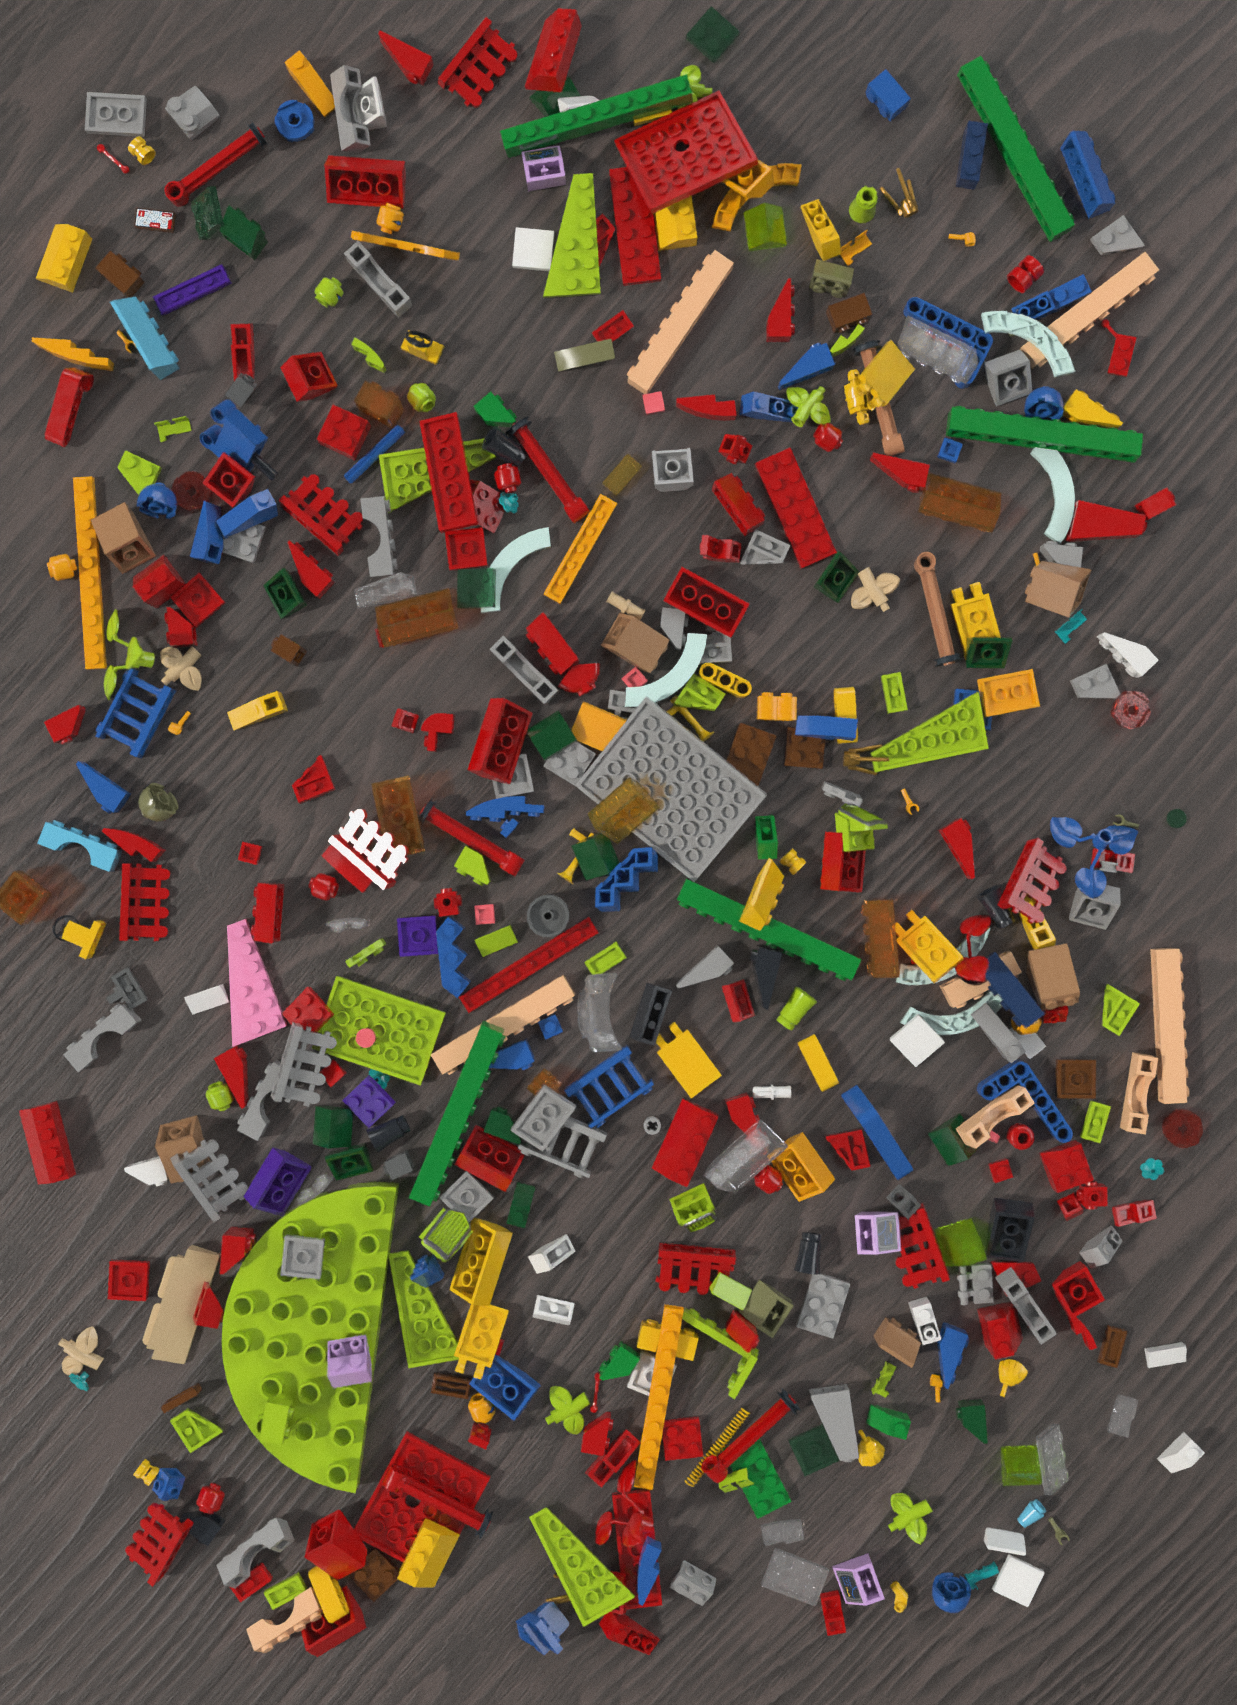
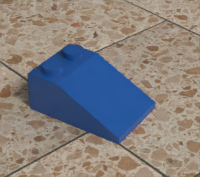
M496 1354L492 1367L485 1366L482 1380L473 1377L469 1383L513 1421L521 1415L541 1387L528 1374Z

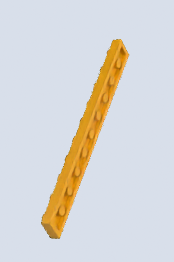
M92 476L73 478L85 669H107L99 541L91 522L92 519L97 517L95 480Z
M664 1304L634 1479V1487L653 1490L684 1307Z

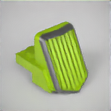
M844 803L839 807L838 813H835L836 833L842 832L844 851L874 849L873 830L888 829L886 821L858 806Z
M704 1183L669 1199L678 1224L680 1226L683 1225L688 1232L703 1229L717 1219L714 1212L715 1207Z
M442 1208L420 1234L419 1238L422 1239L421 1244L441 1261L447 1262L464 1245L473 1231L464 1212Z

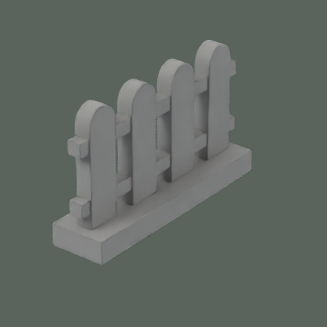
M292 1022L271 1093L274 1101L281 1102L284 1097L285 1102L290 1103L291 1099L304 1102L303 1105L309 1107L310 1103L317 1104L320 1101V1095L314 1091L315 1085H323L326 1078L319 1071L321 1066L328 1067L331 1064V1058L325 1055L326 1048L332 1049L337 1044L336 1039L330 1036V1032L325 1031V1034L312 1032V1028L307 1026L303 1030L301 1024ZM299 1041L302 1042L300 1048H297ZM307 1043L321 1046L319 1053L306 1050ZM293 1060H296L295 1066L292 1067ZM301 1063L315 1065L314 1071L301 1069ZM296 1080L310 1083L308 1090L295 1087Z
M211 1139L207 1142L205 1140L201 1141V1146L190 1153L184 1152V1157L181 1159L177 1154L170 1159L176 1171L211 1220L216 1222L220 1219L219 1211L223 1210L225 1212L228 1210V1205L237 1199H244L243 1196L248 1190V1186L245 1182L234 1183L239 1176L235 1168L225 1170L224 1167L228 1164L229 1159L225 1154H219L218 1156L214 1154L218 1150L219 1145L216 1140ZM210 1156L212 1160L200 1168L197 1166V1163ZM191 1167L194 1170L192 1173H190V1171L188 1170ZM217 1171L222 1173L210 1182L207 1180L209 1176ZM203 1182L204 1186L200 1187L199 1183ZM227 1185L231 1186L229 1190L220 1196L217 1194L218 1191ZM213 1196L214 1200L212 1201L209 1200V1197Z

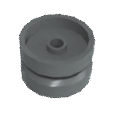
M555 895L537 897L527 910V922L530 929L542 937H553L560 934L566 928L569 921L567 904ZM547 912L552 915L549 920L544 916Z

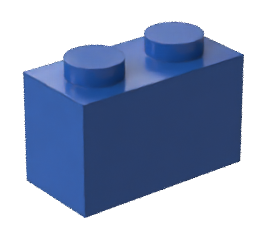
M886 69L868 84L865 92L868 100L871 103H875L879 108L880 114L884 118L887 117L889 121H892L906 109L911 99Z

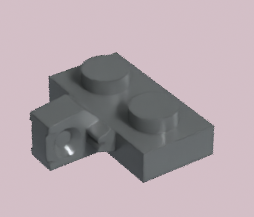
M129 967L111 977L116 987L113 988L115 993L106 997L109 1004L120 1000L121 1003L126 1002L129 1009L132 1010L149 1000Z

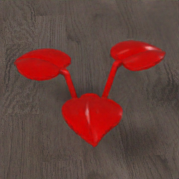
M989 915L969 917L960 925L961 933L967 934L968 958L963 957L964 960L954 968L963 980L985 981L989 962L983 956L972 957L970 937L971 935L980 936L988 930L991 923Z
M633 1460L623 1468L618 1477L617 1490L620 1493L622 1492V1496L638 1512L632 1514L629 1522L612 1520V1512L607 1511L603 1513L598 1520L595 1531V1542L598 1545H603L607 1542L613 1524L626 1526L622 1534V1543L628 1547L643 1544L642 1531L649 1533L653 1527V1518L644 1515V1510L640 1509L627 1496V1493L633 1486L637 1460Z

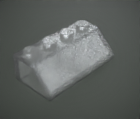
M907 316L898 341L902 354L907 358L913 357L917 359V362L923 366L929 365L933 367V370L941 375L944 373L949 375L950 379L956 383L962 382L967 384L978 366L976 349Z
M760 1119L708 1165L704 1176L717 1189L736 1193L788 1148V1145Z

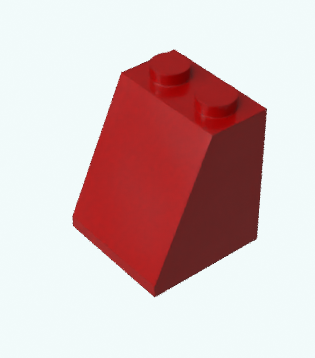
M165 555L133 577V588L145 603L155 608L168 601L173 594L186 584Z
M1010 1301L978 1308L977 1311L985 1347L994 1359L1014 1356L1023 1340L1017 1309Z
M338 1509L312 1523L305 1558L334 1579L339 1580L365 1566L368 1549L342 1511Z

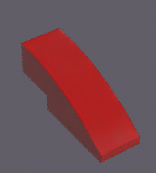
M253 323L230 324L234 381L241 373L244 375L248 374L254 379Z
M715 394L676 399V407L692 415L720 421L736 419L735 400L716 402Z
M104 828L102 830L104 834L131 856H137L140 853L150 862H156L166 851L155 842L133 832Z
M332 844L321 855L362 893H365L374 882Z
M627 1429L624 1430L609 1445L608 1450H604V1455L599 1456L592 1463L585 1474L602 1488L612 1474L621 1468L641 1442Z

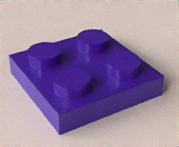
M436 915L397 918L400 957L438 954Z
M370 1075L342 1100L368 1128L396 1103Z

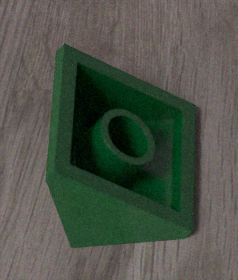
M567 76L562 92L537 90L529 99L547 117L560 113L559 98L580 97L581 95L571 78Z
M838 551L813 587L836 603H839L859 571Z
M286 568L280 569L263 585L281 619L308 606L291 573Z
M967 638L966 668H1005L1013 641L1012 638Z
M556 711L527 730L529 737L544 761L577 741L559 711Z
M605 829L571 845L585 880L609 874L620 863Z
M316 1105L313 1144L328 1149L351 1147L354 1112L350 1108Z
M960 1113L927 1133L948 1166L969 1160L979 1148L975 1149L965 1145L956 1128L965 1122Z
M366 1142L330 1151L325 1156V1161L336 1181L373 1172Z

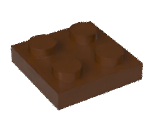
M788 727L784 766L823 769L825 739L795 735L796 728Z
M1056 1059L1055 1097L1096 1099V1060Z
M374 1547L366 1556L365 1566L349 1574V1576L374 1602L398 1580L400 1570L381 1550Z

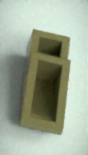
M611 339L554 352L558 372L615 359Z

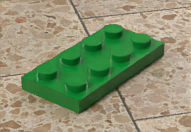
M760 1439L730 1465L733 1472L747 1468L748 1479L754 1484L743 1487L742 1490L757 1519L792 1502Z

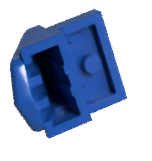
M545 1602L531 1613L529 1612L515 1621L519 1637L534 1646L544 1656L549 1650L558 1655L563 1649L559 1644L561 1641L559 1636L568 1628L569 1622L554 1602Z

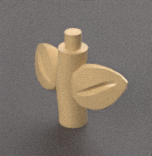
M870 567L859 572L858 576L863 587L853 592L851 598L852 608L864 609L874 602L877 607H881L883 612L890 609L887 604L888 598L886 595L892 593L898 587L900 578L892 573H882L875 579Z
M193 646L188 649L184 656H182V653L177 648H164L160 652V660L169 669L164 672L166 676L161 681L167 686L171 681L175 682L180 678L184 686L199 691L202 677L200 671L193 665L202 655Z
M93 1326L82 1331L77 1337L76 1342L72 1339L67 1341L62 1338L58 1344L68 1354L62 1362V1370L67 1375L80 1373L84 1365L97 1370L104 1359L92 1353L98 1346V1336Z

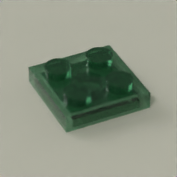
M711 6L686 34V39L710 61L715 63L737 39L740 31Z
M208 186L191 202L199 240H207L224 225L217 189L214 186Z
M496 569L458 570L457 608H495Z
M823 1424L788 1439L804 1476H808L839 1461Z

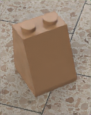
M125 502L91 520L105 555L122 574L156 557L135 514Z
M1041 561L1031 571L1030 577H1032V582L1026 588L1025 594L1027 598L1025 602L1070 617L1081 604L1092 570Z
M619 613L603 640L601 647L642 671L651 673L657 667L661 654L667 650V644L670 640L636 617Z
M1062 944L1029 951L1026 973L1040 1009L1052 1010L1056 1007L1071 1006L1078 1003L1080 990L1068 945Z
M197 1115L160 1125L155 1148L171 1184L184 1182V1180L174 1168L170 1158L176 1154L180 1159L183 1158L184 1152L190 1153L201 1146L200 1142L204 1140ZM209 1156L197 1163V1166L200 1168L209 1162ZM192 1167L188 1169L190 1173L194 1171Z

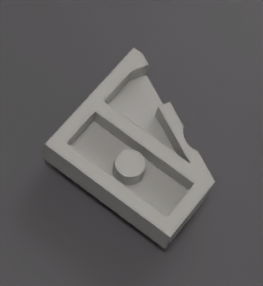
M826 781L823 782L821 787L825 791V795L832 798L837 796L842 799V802L849 805L854 804L860 807L863 800L860 795Z

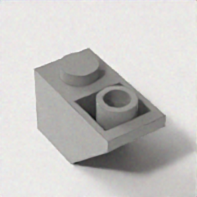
M1047 541L1046 544L1040 546L1039 551L1048 562L1081 568L1083 547H1077L1075 543L1058 545V542Z
M663 607L660 630L670 640L676 650H681V646H685L686 642L683 628L687 627L689 616L678 609Z
M1109 1226L1087 1241L1080 1254L1090 1268L1109 1263L1123 1241L1113 1226Z

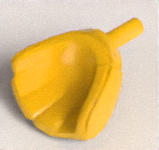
M1012 1359L1000 1361L999 1379L1003 1384L1001 1397H1005L1008 1386L1018 1385L1026 1378L1028 1370L1020 1362Z
M859 1430L858 1433L862 1440L858 1445V1461L862 1466L872 1467L883 1459L885 1448L877 1440L866 1437L863 1430Z

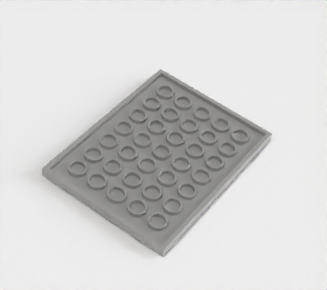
M647 696L575 785L693 882L697 880L767 796L766 792Z

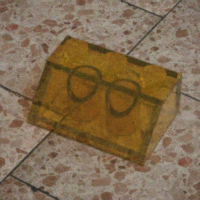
M629 777L587 814L595 830L619 844L655 813L660 806L641 784Z

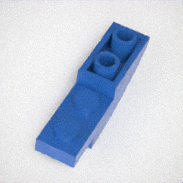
M1083 274L1049 292L1046 291L1011 308L1014 314H1023L1039 320L1072 305L1073 302L1091 294L1092 291Z
M525 796L503 797L471 808L466 812V816H470V820L482 821V817H490L489 821L501 822V818L506 819V811H509V815L520 816L521 812H528V816L540 817V813H544L545 806L526 804Z

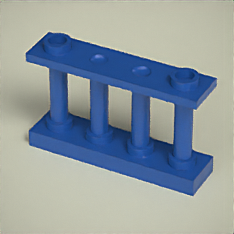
M131 668L124 673L122 677L123 683L103 722L98 724L95 737L105 739L106 735L129 746L131 755L142 758L176 690L166 685L159 689L136 677L139 671ZM132 684L156 695L158 699L155 705L150 706L129 695L128 692ZM126 701L147 712L149 715L147 721L142 723L120 712L119 710L123 702ZM117 718L138 729L140 732L138 738L133 740L111 729L110 727L114 719Z
M628 1045L574 1081L564 1090L568 1097L571 1095L576 1096L593 1119L589 1122L590 1128L594 1126L596 1128L600 1127L606 1122L605 1118L641 1093L645 1095L653 1089L651 1087L654 1085L653 1080L650 1079L646 1082L631 1062L630 1054L632 1050ZM618 1062L624 1063L640 1086L632 1093L628 1091L614 1071V1065ZM603 1073L609 1075L624 1097L616 1104L613 1103L598 1081V1076ZM587 1084L594 1087L608 1107L600 1115H598L582 1092L584 1091L583 1087Z

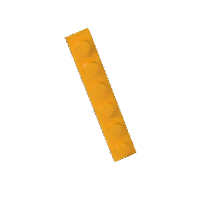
M602 494L599 495L545 590L544 595L559 604L562 603L616 508V502Z

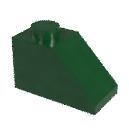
M497 1106V1108L493 1107L484 1132L520 1145L522 1138L511 1131L512 1126L515 1124L512 1115L507 1112L506 1108Z
M517 1182L506 1224L525 1228L536 1186Z
M981 1399L958 1401L959 1407L956 1408L957 1420H960L962 1425L982 1443L988 1444L986 1413L983 1401Z

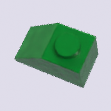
M755 816L758 860L777 859L778 840L774 816Z
M870 1404L866 1424L886 1435L906 1440L911 1420L906 1413Z

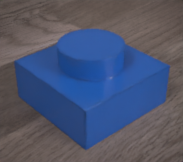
M944 438L937 457L956 463L963 444Z
M514 818L511 820L507 819L500 827L503 829L500 833L508 838L519 822Z
M556 1014L538 1022L545 1040L563 1032Z

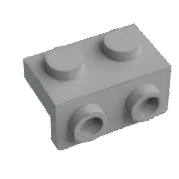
M684 1560L681 1563L680 1571L671 1580L669 1587L703 1606L713 1595L716 1578Z

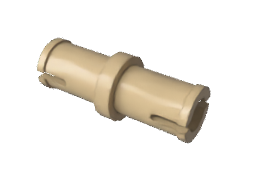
M613 591L606 601L620 609L621 613H627L639 620L645 612L642 608L631 603L630 599L626 600Z

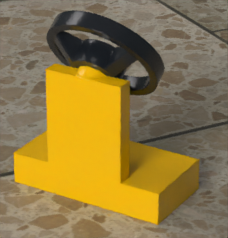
M409 330L401 346V350L436 365L444 349V345L433 341L427 334Z
M62 915L54 921L52 932L58 940L69 941L82 947L79 957L90 959L93 957L107 923L97 920L93 922L91 929L80 925L74 916ZM67 918H72V919H74V920L76 921V923L73 922V921H70V920H69V922H68ZM61 919H64V923L60 928L61 931L56 934V924Z

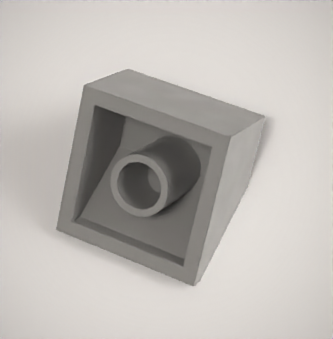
M1021 350L984 363L986 381L996 406L1031 393L1030 360Z
M1106 885L1103 893L1095 899L1089 898L1077 888L1069 920L1106 930L1121 905L1120 888Z

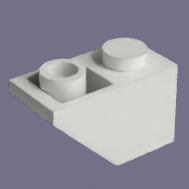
M927 1297L908 1302L922 1344L926 1345L941 1340L932 1306Z

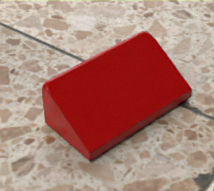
M744 979L722 986L733 1022H741L755 1016Z

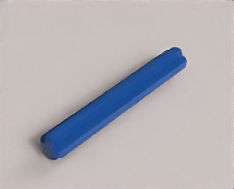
M396 425L344 474L345 479L349 483H353L379 458L380 454H384L404 435L405 432L401 426Z

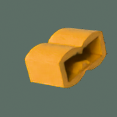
M763 692L762 696L757 697V720L796 721L797 697H792V693H781V696H773V693Z

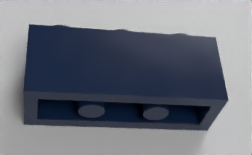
M968 121L963 133L955 187L972 190L976 188L980 178L988 123Z

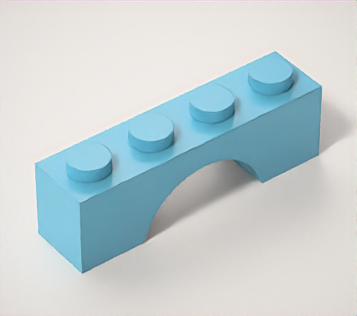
M56 820L45 822L37 844L59 851L70 843H79L88 850L91 865L108 872H115L123 851L117 848V844L109 841L103 843L100 841V837L89 834V836L83 835L82 830L71 827V829L65 828L64 823Z

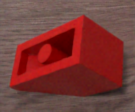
M77 705L44 722L54 743L65 745L72 742V738L78 735L86 711L84 706Z
M204 1281L193 1320L195 1325L218 1329L219 1323L223 1322L225 1311H223L221 1303L209 1282Z

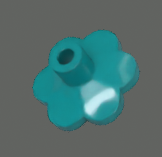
M502 492L499 503L503 505L506 512L511 511L513 514L518 511V496Z
M370 1069L369 1075L385 1089L387 1082L390 1080V1075Z
M1153 1158L1147 1159L1146 1163L1140 1166L1143 1178L1158 1179L1159 1175L1164 1173L1162 1161L1154 1160Z
M83 1371L80 1376L72 1373L69 1375L70 1381L79 1389L89 1390L88 1384L85 1382L89 1377L86 1372Z

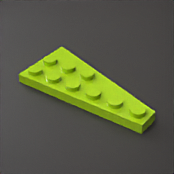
M593 173L573 175L543 298L601 294Z
M484 439L463 442L469 472L496 458V455L482 449ZM424 448L379 455L386 500L390 501L391 512L432 491Z
M979 692L970 695L871 752V757L889 758L888 762L872 761L874 772L989 749Z
M409 1250L390 1253L389 1260L408 1368L459 1360V1357L454 1356L458 1341L429 1287L424 1288L410 1279L416 1263Z
M547 1507L529 1517L583 1627L635 1597Z

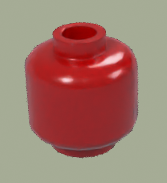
M830 423L820 424L813 435L815 444L827 452L839 449L843 442L841 439L842 431Z
M512 463L498 466V470L494 473L498 489L505 491L506 494L516 492V488L521 485L518 468L512 466Z
M319 873L315 878H311L309 888L313 897L328 901L337 895L339 884L335 877Z
M1016 1123L1008 1129L1007 1139L1014 1148L1025 1150L1033 1144L1034 1133L1027 1125Z
M761 1166L754 1174L755 1185L765 1193L772 1194L782 1188V1174L772 1166Z
M210 1483L209 1486L201 1488L196 1501L200 1511L213 1514L220 1510L225 1497V1493L220 1490V1485Z

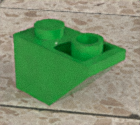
M491 391L473 406L475 412L487 426L511 427L516 423L515 419L517 417L510 408L507 410L503 406L504 401L498 394L494 396Z
M620 1341L618 1346L614 1345L609 1353L611 1356L608 1361L604 1360L599 1367V1379L603 1381L630 1375L640 1360V1353Z

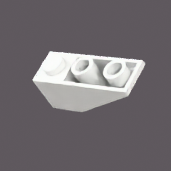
M1105 632L1097 636L1101 646L1109 649L1113 653V658L1118 663H1122L1126 667V672L1132 677L1138 678L1143 676L1158 661L1146 646Z

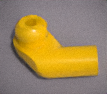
M894 1581L890 1585V1588L896 1594L894 1609L901 1613L906 1609L908 1594L898 1581Z

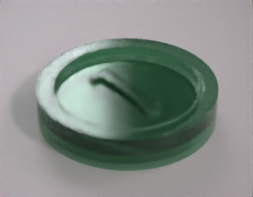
M1173 809L1167 814L1166 820L1169 826L1180 828L1185 825L1187 817L1184 811Z

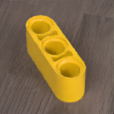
M712 663L703 664L699 670L700 678L738 698L747 697L752 690L749 681ZM704 668H711L713 675L711 677L704 676ZM728 676L730 684L722 685L720 677ZM738 685H746L747 693H739L737 690Z
M854 687L834 688L835 717L857 719ZM858 728L856 731V739L854 741L837 739V743L841 744L858 742Z
M815 1034L797 1042L820 1090L823 1092L839 1084Z
M317 1566L308 1571L310 1581L326 1619L332 1624L349 1613L348 1604L338 1580Z

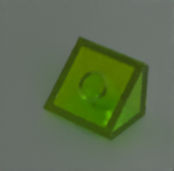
M764 202L744 212L749 251L787 246L782 207Z
M1039 1445L1001 1447L1003 1486L1042 1484L1045 1469Z

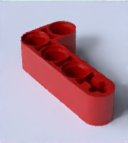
M75 367L63 370L45 431V440L62 447L68 445L83 392H87L92 388L94 383L93 375Z

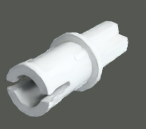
M771 1084V1086L753 1087L752 1093L754 1098H771V1100H774V1098H791V1087L773 1086Z

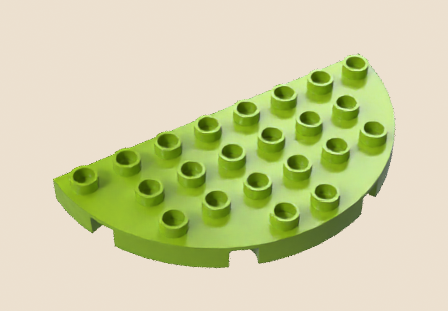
M369 1182L352 1184L347 1189L329 1194L327 1191L321 1193L286 1213L261 1237L242 1263L233 1281L223 1317L222 1355L226 1379L233 1400L254 1436L259 1440L265 1406L270 1396L293 1400L292 1407L295 1408L293 1419H289L288 1426L291 1427L289 1439H285L282 1445L260 1441L261 1444L280 1462L296 1473L318 1484L351 1493H356L360 1482L399 1183ZM286 1235L325 1239L320 1279L281 1275ZM366 1335L372 1364V1382L333 1388L328 1378V1341Z

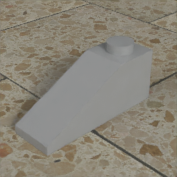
M717 945L676 983V986L682 988L720 977L722 974L726 976L733 969L732 965L734 963Z
M984 1003L971 1014L1003 1058L1008 1062H1014L1026 1052L1016 1037L987 1003Z

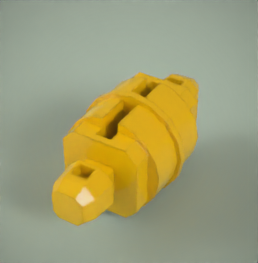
M855 369L848 372V381L850 383L844 386L845 401L847 402L850 415L857 414L856 418L859 425H865L869 423V413L867 411L870 408L867 404L871 401L872 394L869 391L866 393L864 391L859 396L855 392L856 387L861 383L858 378L860 373Z

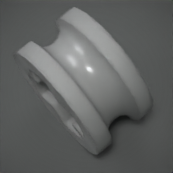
M1100 861L1102 867L1099 868L1100 871L1117 873L1115 867L1118 866V863Z
M655 1116L647 1117L644 1121L645 1131L651 1135L657 1134L661 1128L660 1120ZM649 1121L657 1122L658 1125H655L657 1127L655 1130L647 1128Z

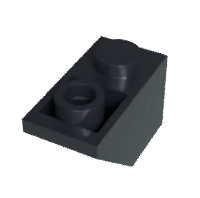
M202 1511L184 1513L179 1519L180 1523L190 1519L194 1524L189 1533L199 1543L206 1546L211 1543L225 1522V1519L215 1512L208 1514Z

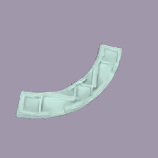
M991 311L981 314L985 334L1001 332L1026 339L1035 345L1046 357L1053 371L1054 378L1075 372L1066 348L1064 349L1058 337L1042 323L1023 314L1007 313V311Z
M1035 447L1030 455L1049 474L1055 499L1051 521L1044 534L1060 545L1069 530L1074 513L1075 493L1072 477L1064 459L1057 450Z
M549 527L537 529L518 537L497 555L483 582L481 613L501 611L500 600L504 582L511 570L522 558L538 550L551 548Z
M688 633L686 646L681 658L674 668L661 679L640 687H626L625 707H638L646 696L656 703L678 691L697 669L704 653L707 634Z
M990 928L980 936L971 935L972 957L976 956L984 946ZM965 936L956 950L963 957L968 958L967 939ZM900 964L896 979L897 983L906 985L933 983L918 966ZM955 968L950 970L937 982L943 981L957 974Z
M988 990L985 996L975 1005L951 1015H931L910 1006L900 1023L906 1025L919 1014L938 1035L958 1034L979 1026L971 1014L984 1003H987L996 1014L1002 1007L999 1003L1002 1000L998 995L994 996Z

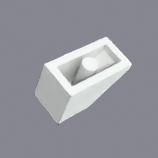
M159 1156L130 1164L124 1168L126 1173L148 1185L156 1184V1186L166 1184L169 1179Z
M566 1234L540 1247L528 1258L538 1274L552 1270L573 1254L575 1249Z
M1183 1432L1157 1459L1171 1473L1192 1467L1205 1453Z

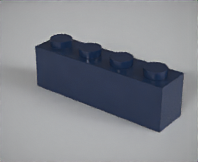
M992 952L986 957L989 962L985 975V980L989 983L987 988L994 996L998 995L1002 1001L999 1003L1006 1011L1010 1010L1014 1015L1012 1019L1018 1027L1021 1025L1024 1028L1029 1027L1042 1017L1044 1012L997 953Z

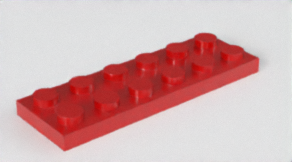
M627 167L609 169L623 286L660 282L661 273L653 214L651 215Z
M457 412L419 421L439 532L444 533L478 525Z
M791 448L756 462V469L800 568L803 569L836 554V549Z
M650 1490L629 1491L627 1496L640 1509L644 1510V1515L653 1518ZM622 1492L612 1493L615 1520L629 1522L632 1514L638 1511L622 1496ZM654 1521L649 1533L642 1531L643 1542H645L647 1536L655 1539ZM615 1524L620 1573L626 1574V1587L635 1595L633 1599L626 1602V1609L662 1606L659 1574L643 1606L639 1604L638 1565L644 1543L633 1547L623 1545L622 1534L626 1526Z

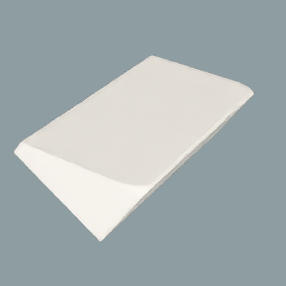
M594 96L559 98V111H567L600 100Z
M223 984L184 997L192 1014L229 1002Z
M537 1295L533 1317L570 1325L575 1303Z
M1179 1342L1145 1348L1147 1367L1152 1368L1186 1362V1345Z
M986 1528L984 1542L989 1550L1026 1555L1025 1540L1022 1533Z

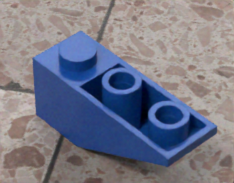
M751 392L741 396L740 415L755 419L792 422V417L798 409L789 400L758 392Z
M207 501L203 502L190 554L191 558L206 563L219 564L224 546L223 534L216 523L221 518L220 506Z
M434 1254L429 1257L424 1255L417 1260L418 1263L415 1264L410 1277L412 1281L427 1288L442 1280L444 1272Z
M943 1322L939 1332L941 1340L937 1341L941 1379L945 1388L949 1389L950 1384L954 1383L956 1377V1367L960 1366L962 1362L961 1354L963 1349L968 1346L969 1335L964 1329Z

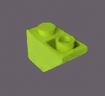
M465 846L454 865L458 868L456 872L465 877L469 874L474 877L473 881L481 886L484 883L489 885L491 881L484 855Z

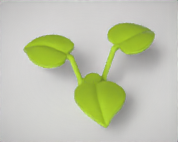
M117 609L114 610L109 619L106 631L107 639L110 642L114 639L127 646L128 654L126 665L115 667L110 665L105 673L104 691L108 700H111L110 696L115 689L116 672L118 670H130L140 666L152 668L155 658L154 653L142 650L136 637H132L129 643L117 637L119 629Z

